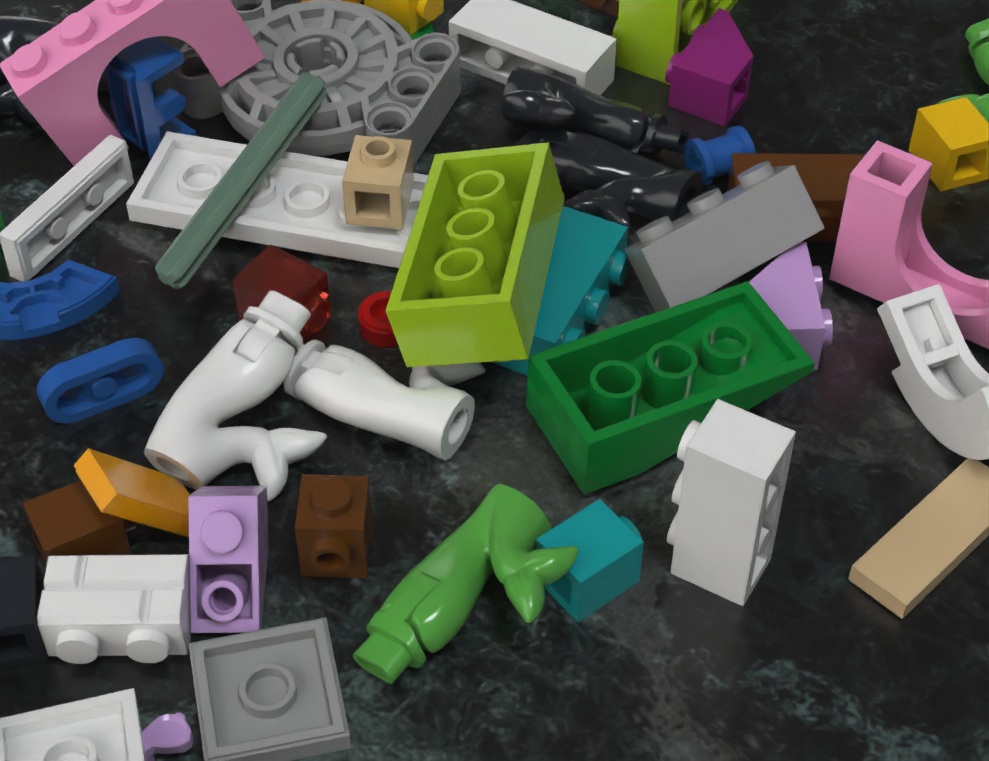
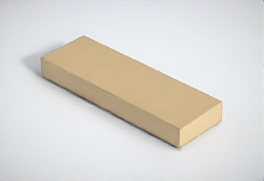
M967 458L851 566L848 580L903 619L989 536V467L979 460Z

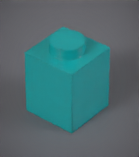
M600 499L537 538L536 550L562 546H576L579 549L577 559L572 568L561 579L545 586V589L577 622H580L640 582L644 541L638 529L628 518L624 516L618 517Z

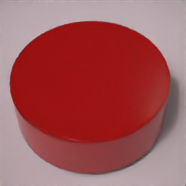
M382 291L370 295L360 304L358 309L361 336L371 345L380 348L399 347L386 313L392 291Z

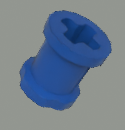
M740 125L728 128L725 135L703 141L700 138L687 140L683 151L686 169L696 170L701 173L703 187L711 185L713 178L729 174L732 153H755L749 133Z

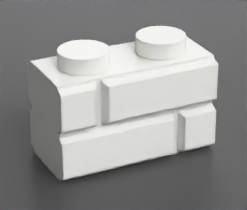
M189 554L48 556L44 577V590L41 593L37 614L38 628L48 656H57L61 660L73 664L89 663L94 661L97 656L128 655L131 659L142 663H157L163 661L168 655L189 654L188 643H190Z

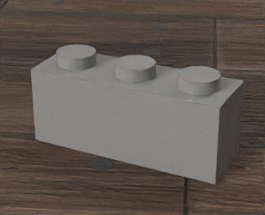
M770 161L759 163L737 176L740 185L724 194L721 193L719 188L708 191L687 203L690 213L671 222L669 216L662 217L636 232L640 240L625 248L624 251L628 255V259L654 311L659 312L706 296L825 229L795 165L772 167Z

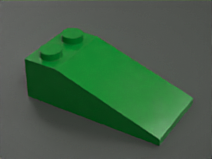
M747 281L529 355L526 407L585 495L639 475L677 453L680 441L688 425L693 420L702 423L717 399L747 411L812 373L815 362L750 282Z

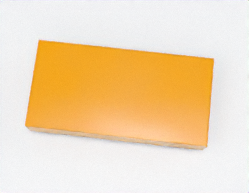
M89 448L74 464L76 473L101 512L189 537L188 496L190 494L179 478Z

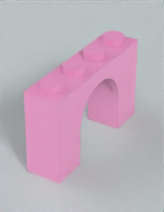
M95 0L80 11L67 16L60 24L30 44L20 47L13 55L0 63V68L19 100L73 166H75L110 134L124 140L108 113L99 103L97 90L99 80L106 66L120 51L129 45L157 36L181 39L194 48L220 87L264 59L265 56L231 0Z
M877 140L850 173L829 279L883 303L940 284L963 338L989 349V280L966 275L947 264L930 246L922 228L921 211L933 163Z

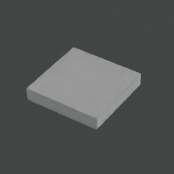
M326 617L188 643L204 761H291L351 749L350 733Z

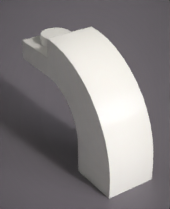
M937 284L886 301L877 310L901 363L899 367L892 371V374L905 400L926 429L948 449L969 459H989V373L980 366L970 352L941 285Z

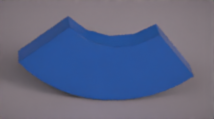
M67 260L51 273L30 281L0 282V340H17L42 336L79 323L102 309L120 292L117 277Z

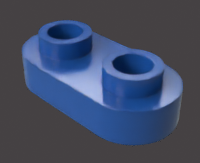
M127 338L56 364L41 377L37 385V396L51 420L65 424L74 423L148 394L161 381L164 366L149 341L142 338Z

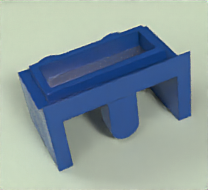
M157 37L146 38L129 45L120 51L105 68L111 98V109L114 113L116 127L126 141L142 151L146 150L149 153L150 161L167 131L197 136L194 129L175 118L186 106L185 96L172 88H168L156 95L154 82L185 63L182 52Z

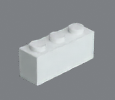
M470 0L449 21V36H452L459 45L460 67L505 85L511 71L517 65L558 76L598 95H601L614 81L617 38L512 0Z
M719 399L716 400L702 423L693 420L688 425L677 451V459L684 462V469L672 493V502L678 504L679 509L667 535V543L674 546L671 574L744 606L771 560L796 431Z

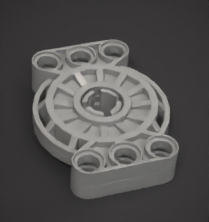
M231 0L265 58L220 87L194 48L186 42L180 49V52L184 55L185 63L172 70L177 92L186 98V106L183 110L186 115L192 118L205 119L223 112L232 127L249 141L302 73L309 72L315 77L320 76L325 81L324 87L327 95L286 149L287 152L311 156H327L351 151L355 135L383 136L412 140L413 166L455 103L462 89L459 45L452 36L444 33H429L412 40L404 28L385 13L362 4L340 0H311L285 5L275 10H272L270 0Z

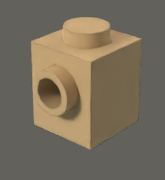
M355 135L342 180L346 224L403 230L414 185L412 140Z

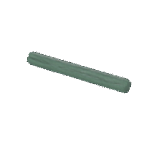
M309 72L302 73L155 265L158 279L162 283L170 285L175 289H181L187 284L326 97L325 81L320 76L315 77Z

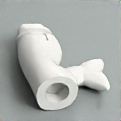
M272 290L268 292L258 308L250 306L243 315L244 319L229 329L182 382L160 415L148 439L144 454L149 462L161 473L179 478L183 485L197 490L201 486H206L228 468L246 462L252 464L259 485L267 486V499L270 502L280 494L286 484L289 472L288 465L312 455L323 445L327 438V435L322 432L296 428H277L270 431L253 426L218 428L223 421L259 405L272 395L288 375L294 361L295 352L303 344L300 331L311 317L310 312L301 304Z
M315 339L309 341L306 345L302 344L297 352H295L292 367L283 383L284 391L287 394L304 401L311 407L340 422L406 442L446 461L454 455L464 441L470 429L475 409V401L472 396L465 391L449 386L477 377L485 372V368L481 363L412 367L409 387H406L366 356L338 345H330L325 349L324 343Z

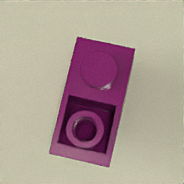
M718 8L705 25L700 24L697 26L688 46L682 53L677 52L671 58L665 75L666 82L670 83L669 107L724 127L748 98L753 54L728 11Z

